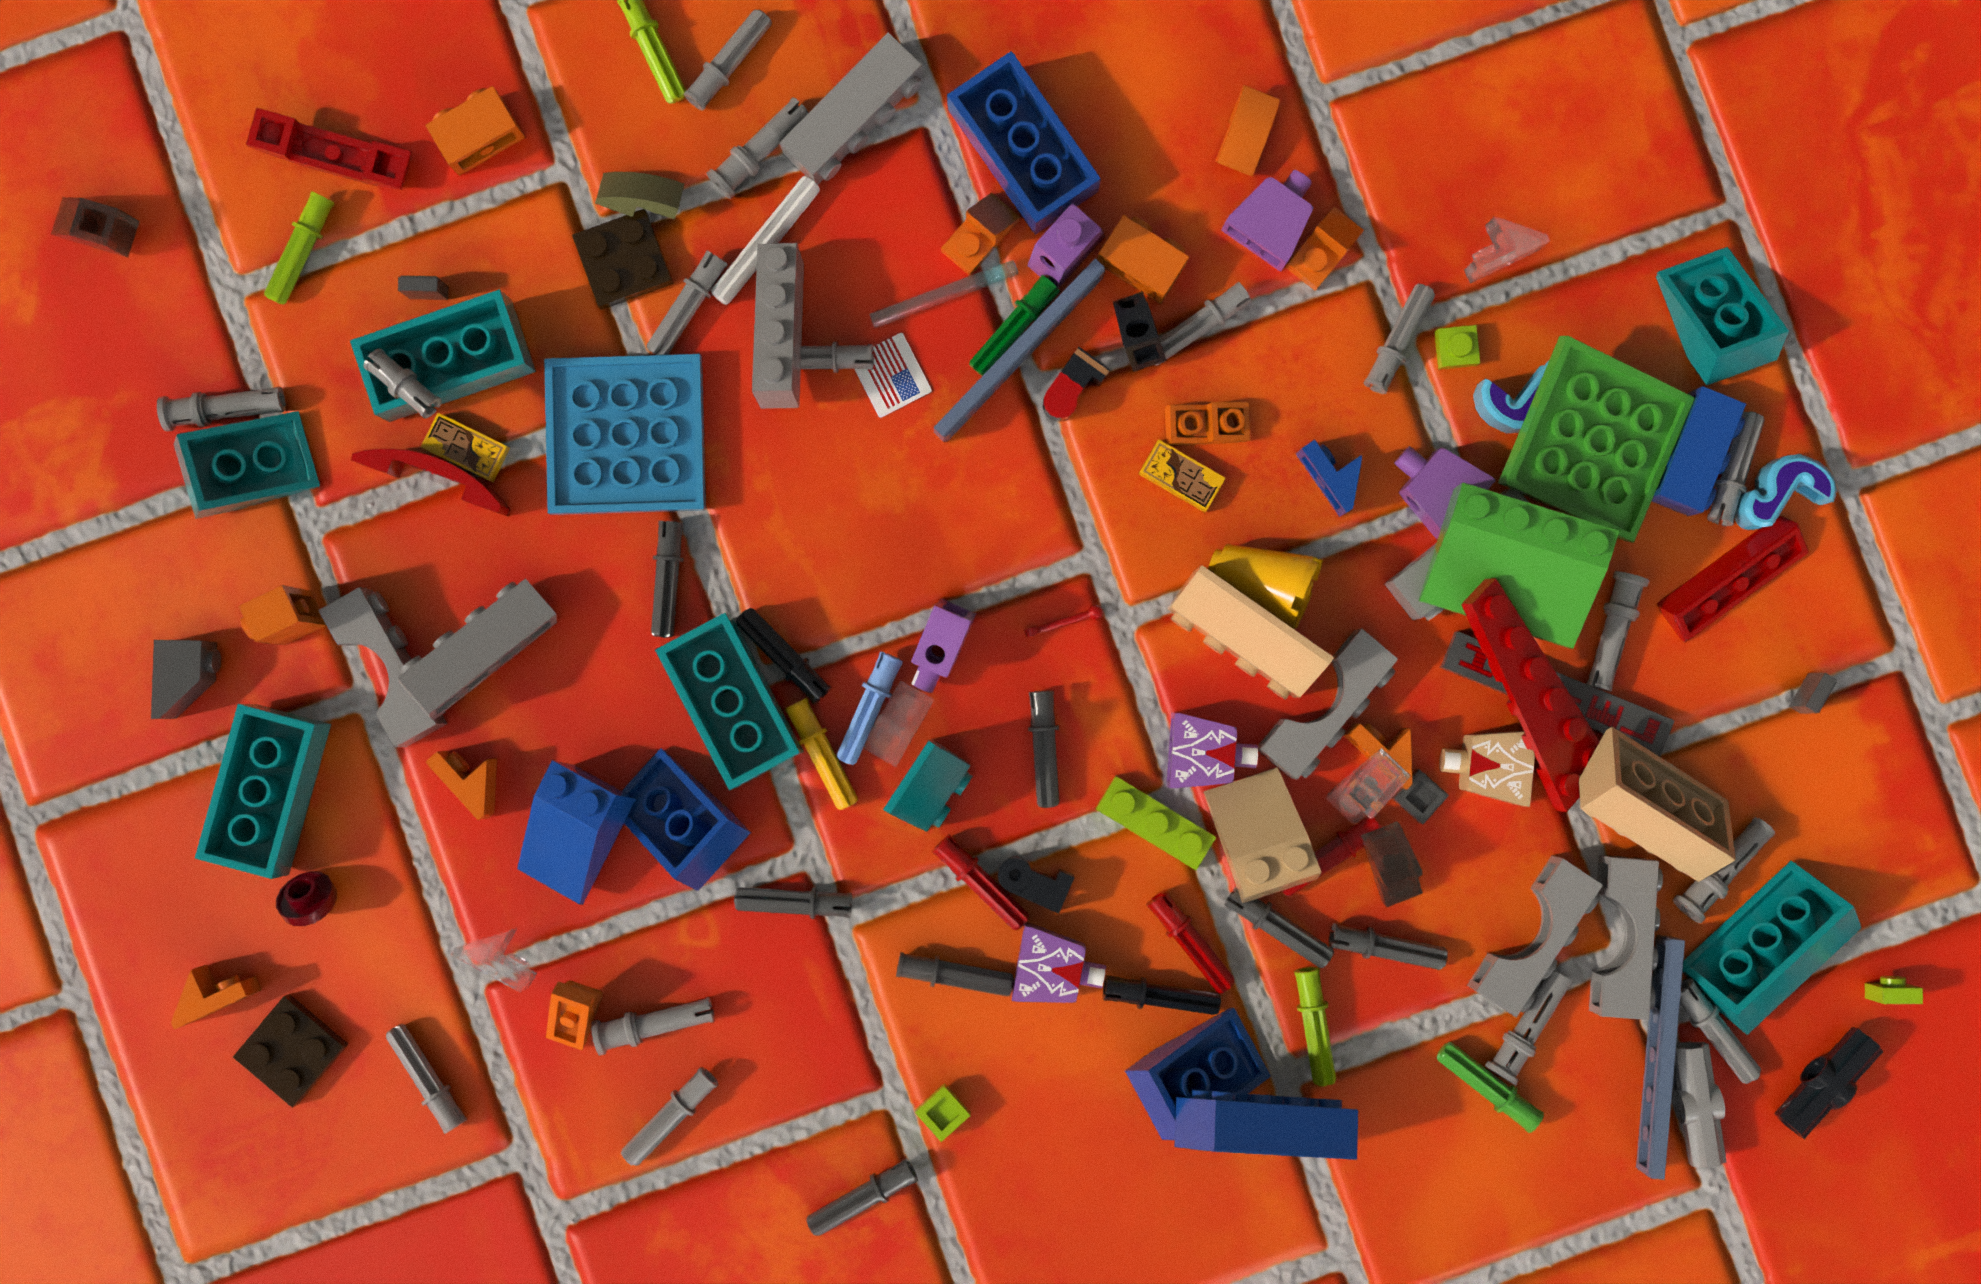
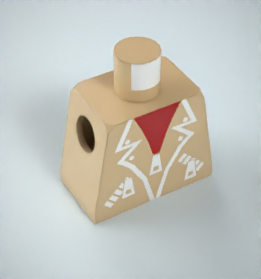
M1524 731L1464 735L1462 750L1446 748L1441 750L1439 759L1440 771L1459 773V789L1510 804L1530 807L1535 754L1533 750L1526 748L1521 736L1525 733Z

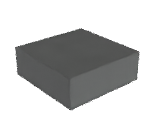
M401 275V277H398V291L409 299L448 300L449 287L436 276Z
M1808 673L1789 707L1800 714L1819 713L1835 687L1837 679L1827 673Z
M1416 769L1412 774V785L1407 790L1398 789L1391 798L1416 821L1424 824L1449 795L1420 769Z

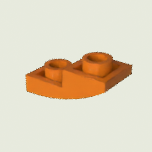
M1243 85L1228 121L1230 126L1215 161L1221 165L1253 176L1272 127L1280 99Z
M1211 402L1207 405H1168L1165 407L1166 444L1206 445L1250 441L1248 402Z

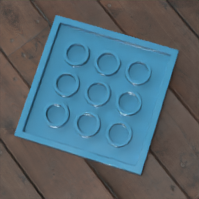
M700 354L544 359L548 514L706 511L703 367Z

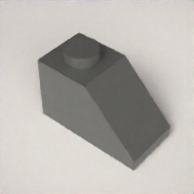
M154 640L151 719H176L216 681V673L221 667V655L219 650H217V642Z

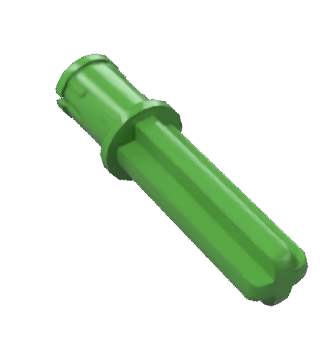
M1453 1042L1445 1043L1440 1048L1436 1056L1437 1060L1495 1105L1494 1110L1497 1113L1504 1112L1528 1133L1533 1132L1543 1120L1544 1112L1538 1110L1517 1093V1087L1514 1085L1507 1086Z

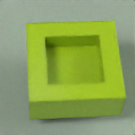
M1477 325L1439 328L1434 332L1438 370L1472 367L1480 364Z
M1880 976V982L1865 983V998L1881 1004H1923V988L1907 984L1905 977Z
M945 1083L915 1109L916 1115L940 1142L971 1116V1112Z

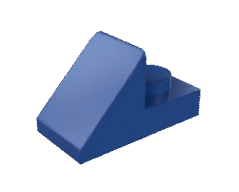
M1313 440L1296 453L1297 457L1340 517L1352 510L1362 455L1339 471H1336L1333 466L1336 463L1335 458L1324 444L1319 446Z

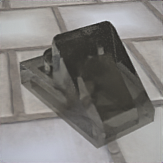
M1398 821L1361 835L1381 901L1386 907L1423 893L1418 877L1423 875L1422 869Z

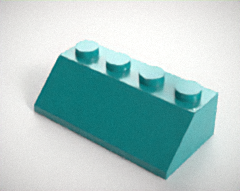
M1790 861L1683 961L1682 972L1688 979L1695 981L1696 986L1707 1000L1719 1007L1721 1014L1748 1035L1862 927L1853 905L1796 863Z

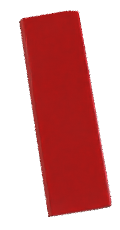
M1779 515L1773 526L1758 529L1657 603L1658 608L1683 642H1687L1808 554L1809 550L1798 523Z

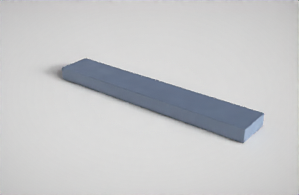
M1094 259L933 427L934 433L943 442H948L1103 279L1105 267L1097 259Z
M1657 935L1655 947L1658 953V963L1652 974L1655 1005L1649 1012L1636 1168L1649 1178L1665 1180L1685 940L1673 936Z

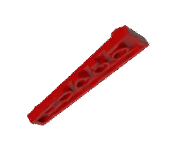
M1484 579L1461 604L1482 652L1488 659V665L1496 682H1502L1509 697V701L1506 702L1511 715L1517 716L1525 732L1521 736L1526 748L1533 750L1540 766L1536 770L1556 811L1568 812L1580 798L1579 778L1600 741L1497 579Z

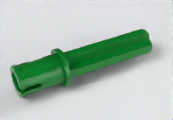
M1041 275L1020 301L1016 299L1014 302L1017 306L1015 310L970 360L969 365L971 368L983 376L1008 350L1032 321L1035 322L1046 306L1060 293L1057 286Z

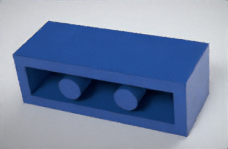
M1704 386L1688 393L1695 397L1652 499V502L1686 516L1703 513L1713 503L1716 496V489L1713 488L1718 474L1724 472L1731 458V454L1727 451L1732 439H1735L1740 434L1745 423V417L1742 414L1746 403Z

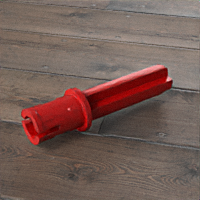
M1369 814L1367 818L1344 833L1338 831L1336 833L1338 837L1314 852L1322 872L1319 877L1352 856L1355 859L1358 851L1380 836L1385 835L1372 814ZM1313 881L1282 890V892L1287 897H1291Z
M950 834L944 837L932 850V853L943 861L956 875L955 879L957 881L962 879L1013 930L1020 929L1027 922L1029 914L977 864L979 859L977 857L973 858Z
M1166 889L1157 893L1151 898L1152 901L1147 902L1146 906L1165 927L1167 937H1173L1217 993L1222 994L1229 990L1235 984L1233 975L1191 924L1192 917L1190 915L1186 916L1180 910Z

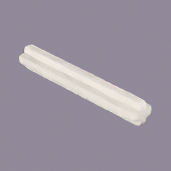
M803 176L712 287L711 293L718 301L725 305L729 304L757 270L758 244L779 243L820 191L815 181L807 176Z

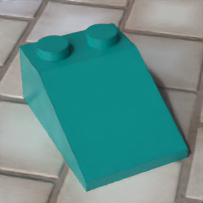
M1728 247L1657 272L1656 279L1686 356L1706 385L1778 359L1789 330Z
M299 411L176 434L174 448L195 519L240 510L320 486Z
M928 740L883 810L926 832L932 824L939 828L951 810L950 807L945 805L953 792L961 795L973 777L967 772L971 764L935 740Z

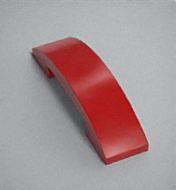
M257 107L246 145L250 148L304 167L370 185L402 190L412 156V152L373 140L372 143L305 125L299 123L295 118Z
M370 449L355 452L350 459L353 462L400 478L404 464L466 485L461 500L507 517L509 515L510 508L487 484L471 473L439 458L403 449Z

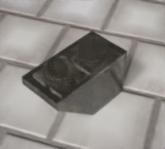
M62 197L51 234L128 258L140 221L118 208L84 198Z

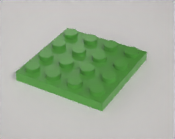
M1559 336L1498 483L1567 515L1619 530V539L1634 542L1695 397L1570 336Z

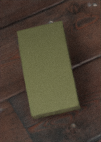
M607 172L603 173L595 204L633 217L638 206L655 214L675 219L684 183L645 173Z

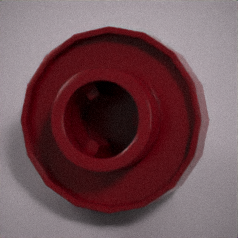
M320 871L305 872L289 880L280 889L276 898V909L284 921L292 926L314 924L333 909L337 900V889L328 875Z

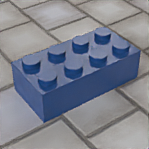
M1012 51L947 94L948 111L1035 235L1055 222L1072 203L1078 206L1099 191L1101 178Z
M1192 1090V1098L1176 1097L1174 1147L1212 1152L1357 1160L1358 1110L1342 1109V1100Z

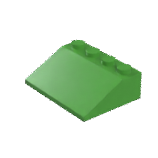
M1461 483L1453 489L1418 601L1466 616L1461 605L1463 601L1484 579L1496 578L1533 637L1573 649L1608 570L1619 530L1467 483Z

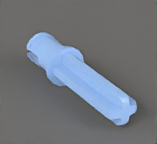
M880 651L872 674L867 683L863 682L862 684L866 689L837 752V758L840 761L850 765L857 763L885 698H891L892 696L889 693L903 664V661L899 658Z

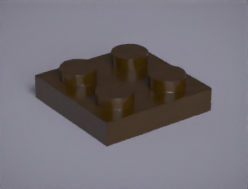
M645 209L634 212L633 217L625 215L572 235L597 305L601 310L674 284Z
M288 994L283 996L233 1058L293 1108L301 1102L348 1046V1043Z

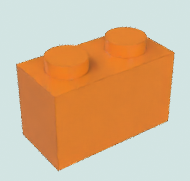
M493 86L488 89L482 88L472 92L467 97V101L455 108H446L439 111L433 117V121L425 125L448 165L459 176L526 138L505 101Z
M1123 215L1098 253L1097 260L1106 270L1139 291H1143L1145 295L1161 304L1185 268L1189 256L1184 253V247L1171 238L1163 240L1153 234L1152 227L1138 217H1133L1131 220Z
M281 585L238 606L243 615L240 622L244 632L257 643L287 645L327 626L318 611L320 609L311 590Z

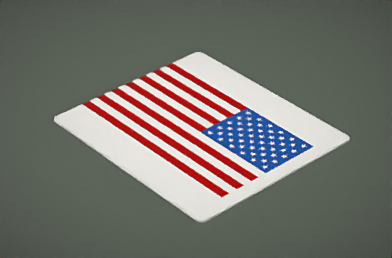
M899 333L873 346V352L871 353L874 354L873 370L855 369L879 418L932 392L903 333Z

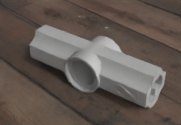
M1691 1041L1677 1043L1674 1064L1677 1089L1673 1090L1672 1101L1676 1117L1683 1125L1688 1164L1693 1167H1719L1727 1162L1720 1119L1725 1117V1103L1719 1087L1714 1082L1709 1044Z

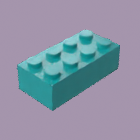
M500 289L350 340L374 415L388 422L418 412L402 398L396 399L388 392V386L364 368L365 360H369L372 363L375 362L368 356L376 349L381 348L403 369L409 368L417 374V380L434 395L441 398V404L536 372L512 299Z
M723 613L655 649L729 790L740 787L804 752L731 614Z
M238 704L195 859L269 879L289 875L331 724L258 704Z

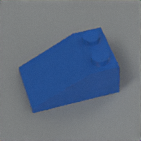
M662 748L657 751L622 790L636 798L624 824L675 880L697 891L700 890L751 833L721 801Z
M552 760L533 798L517 869L579 905H583L636 798L573 764Z
M1235 1008L1225 1010L1154 1049L1125 1070L1162 1140H1175L1176 1097L1192 1098V1090L1248 1094L1271 1077Z

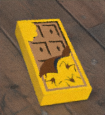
M437 413L420 446L491 482H494L510 450V447L440 413Z
M1159 439L1139 472L1140 476L1204 513L1208 510L1226 479Z

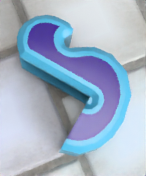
M1549 361L1545 365L1538 367L1514 400L1490 380L1484 379L1479 382L1474 391L1473 398L1475 409L1480 417L1489 426L1506 434L1519 433Z
M1801 454L1788 455L1771 460L1760 468L1755 478V490L1741 495L1734 520L1737 525L1746 530L1773 526L1794 491L1818 505L1834 502L1837 493L1834 476L1819 461Z

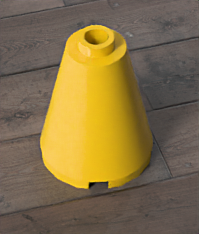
M1226 544L1223 550H1215L1208 570L1214 572L1218 577L1295 630L1312 596L1311 590L1314 581L1318 580L1323 560L1315 556Z

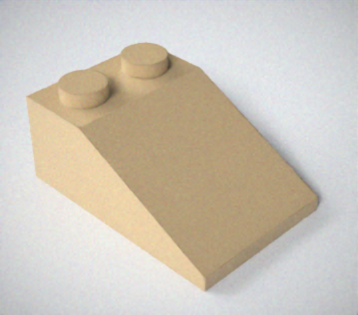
M1278 767L1203 792L1242 903L1318 879L1322 872L1308 834Z

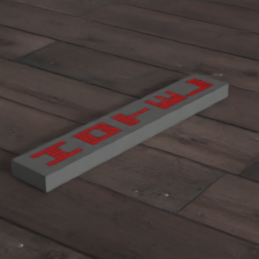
M1458 631L1454 632L1440 668L1507 695L1502 682H1496L1488 665V659L1482 652L1477 639ZM1556 672L1593 731L1604 735L1606 730L1614 727L1659 757L1661 756L1675 720Z

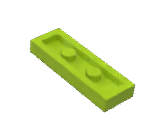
M1114 776L1095 808L1194 870L1198 869L1216 839V836L1117 776Z

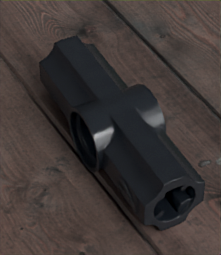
M1851 1027L1826 1056L1815 1058L1803 1069L1800 1075L1802 1083L1774 1114L1787 1128L1805 1139L1831 1109L1836 1110L1843 1107L1854 1097L1857 1091L1855 1083L1883 1053L1882 1049L1871 1037L1864 1034L1858 1028Z

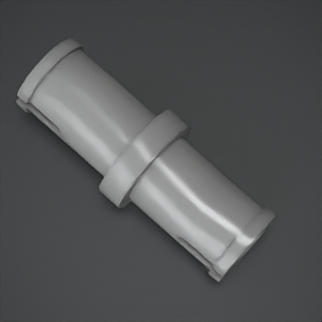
M381 348L369 354L368 357L375 362L372 363L369 360H365L364 368L388 386V392L396 399L402 398L419 412L423 418H429L437 411L431 405L434 404L436 407H440L441 398L417 380V374L409 368L403 369Z

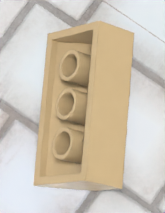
M1203 565L1192 572L1167 608V610L1174 614L1171 618L1174 623L1188 632L1195 628L1206 636L1203 640L1204 644L1221 655L1226 650L1238 659L1235 662L1238 668L1252 677L1257 673L1270 681L1267 687L1283 699H1287L1289 695L1293 698H1300L1334 659L1329 653Z
M1614 727L1606 730L1579 778L1580 809L1590 817H1595L1608 825L1619 835L1625 836L1637 843L1648 853L1658 856L1671 864L1679 872L1687 874L1698 882L1735 861L1728 800Z

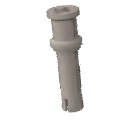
M792 97L790 102L743 147L740 145L734 146L730 150L731 155L716 170L710 169L706 173L711 182L727 198H733L735 196L734 190L749 176L754 177L758 174L760 169L758 164L809 113L802 104L798 106L799 101L796 98Z
M281 387L216 396H207L205 393L194 392L191 397L170 399L167 396L159 397L157 400V415L161 427L164 431L168 432L175 430L176 426L197 424L199 427H206L212 423V420L269 412H284L286 401Z
M1614 571L1613 578L1616 581L1610 601L1605 603L1603 607L1607 618L1589 679L1586 683L1594 688L1610 692L1612 691V685L1631 621H1636V618H1639L1640 615L1637 607L1643 587H1647L1650 581L1644 577L1620 571Z
M1754 817L1746 829L1733 841L1736 860L1700 882L1695 881L1682 896L1676 895L1673 899L1674 904L1689 918L1701 924L1705 920V912L1718 898L1724 899L1729 890L1727 886L1734 877L1741 872L1764 844L1776 834L1773 828L1760 818Z
M1554 970L1540 986L1532 1005L1524 1012L1513 1032L1509 1030L1507 1033H1504L1502 1036L1504 1043L1493 1061H1487L1485 1067L1516 1086L1519 1082L1517 1075L1528 1057H1534L1536 1054L1535 1050L1537 1047L1534 1046V1043L1573 982Z
M707 997L703 1000L639 1016L636 1012L632 1013L630 1011L626 1012L622 1018L602 1023L600 1020H594L591 1023V1030L595 1049L598 1055L601 1056L605 1055L608 1049L628 1044L631 1047H637L643 1042L644 1038L708 1022H715L714 1010L697 1013L711 1009V999Z

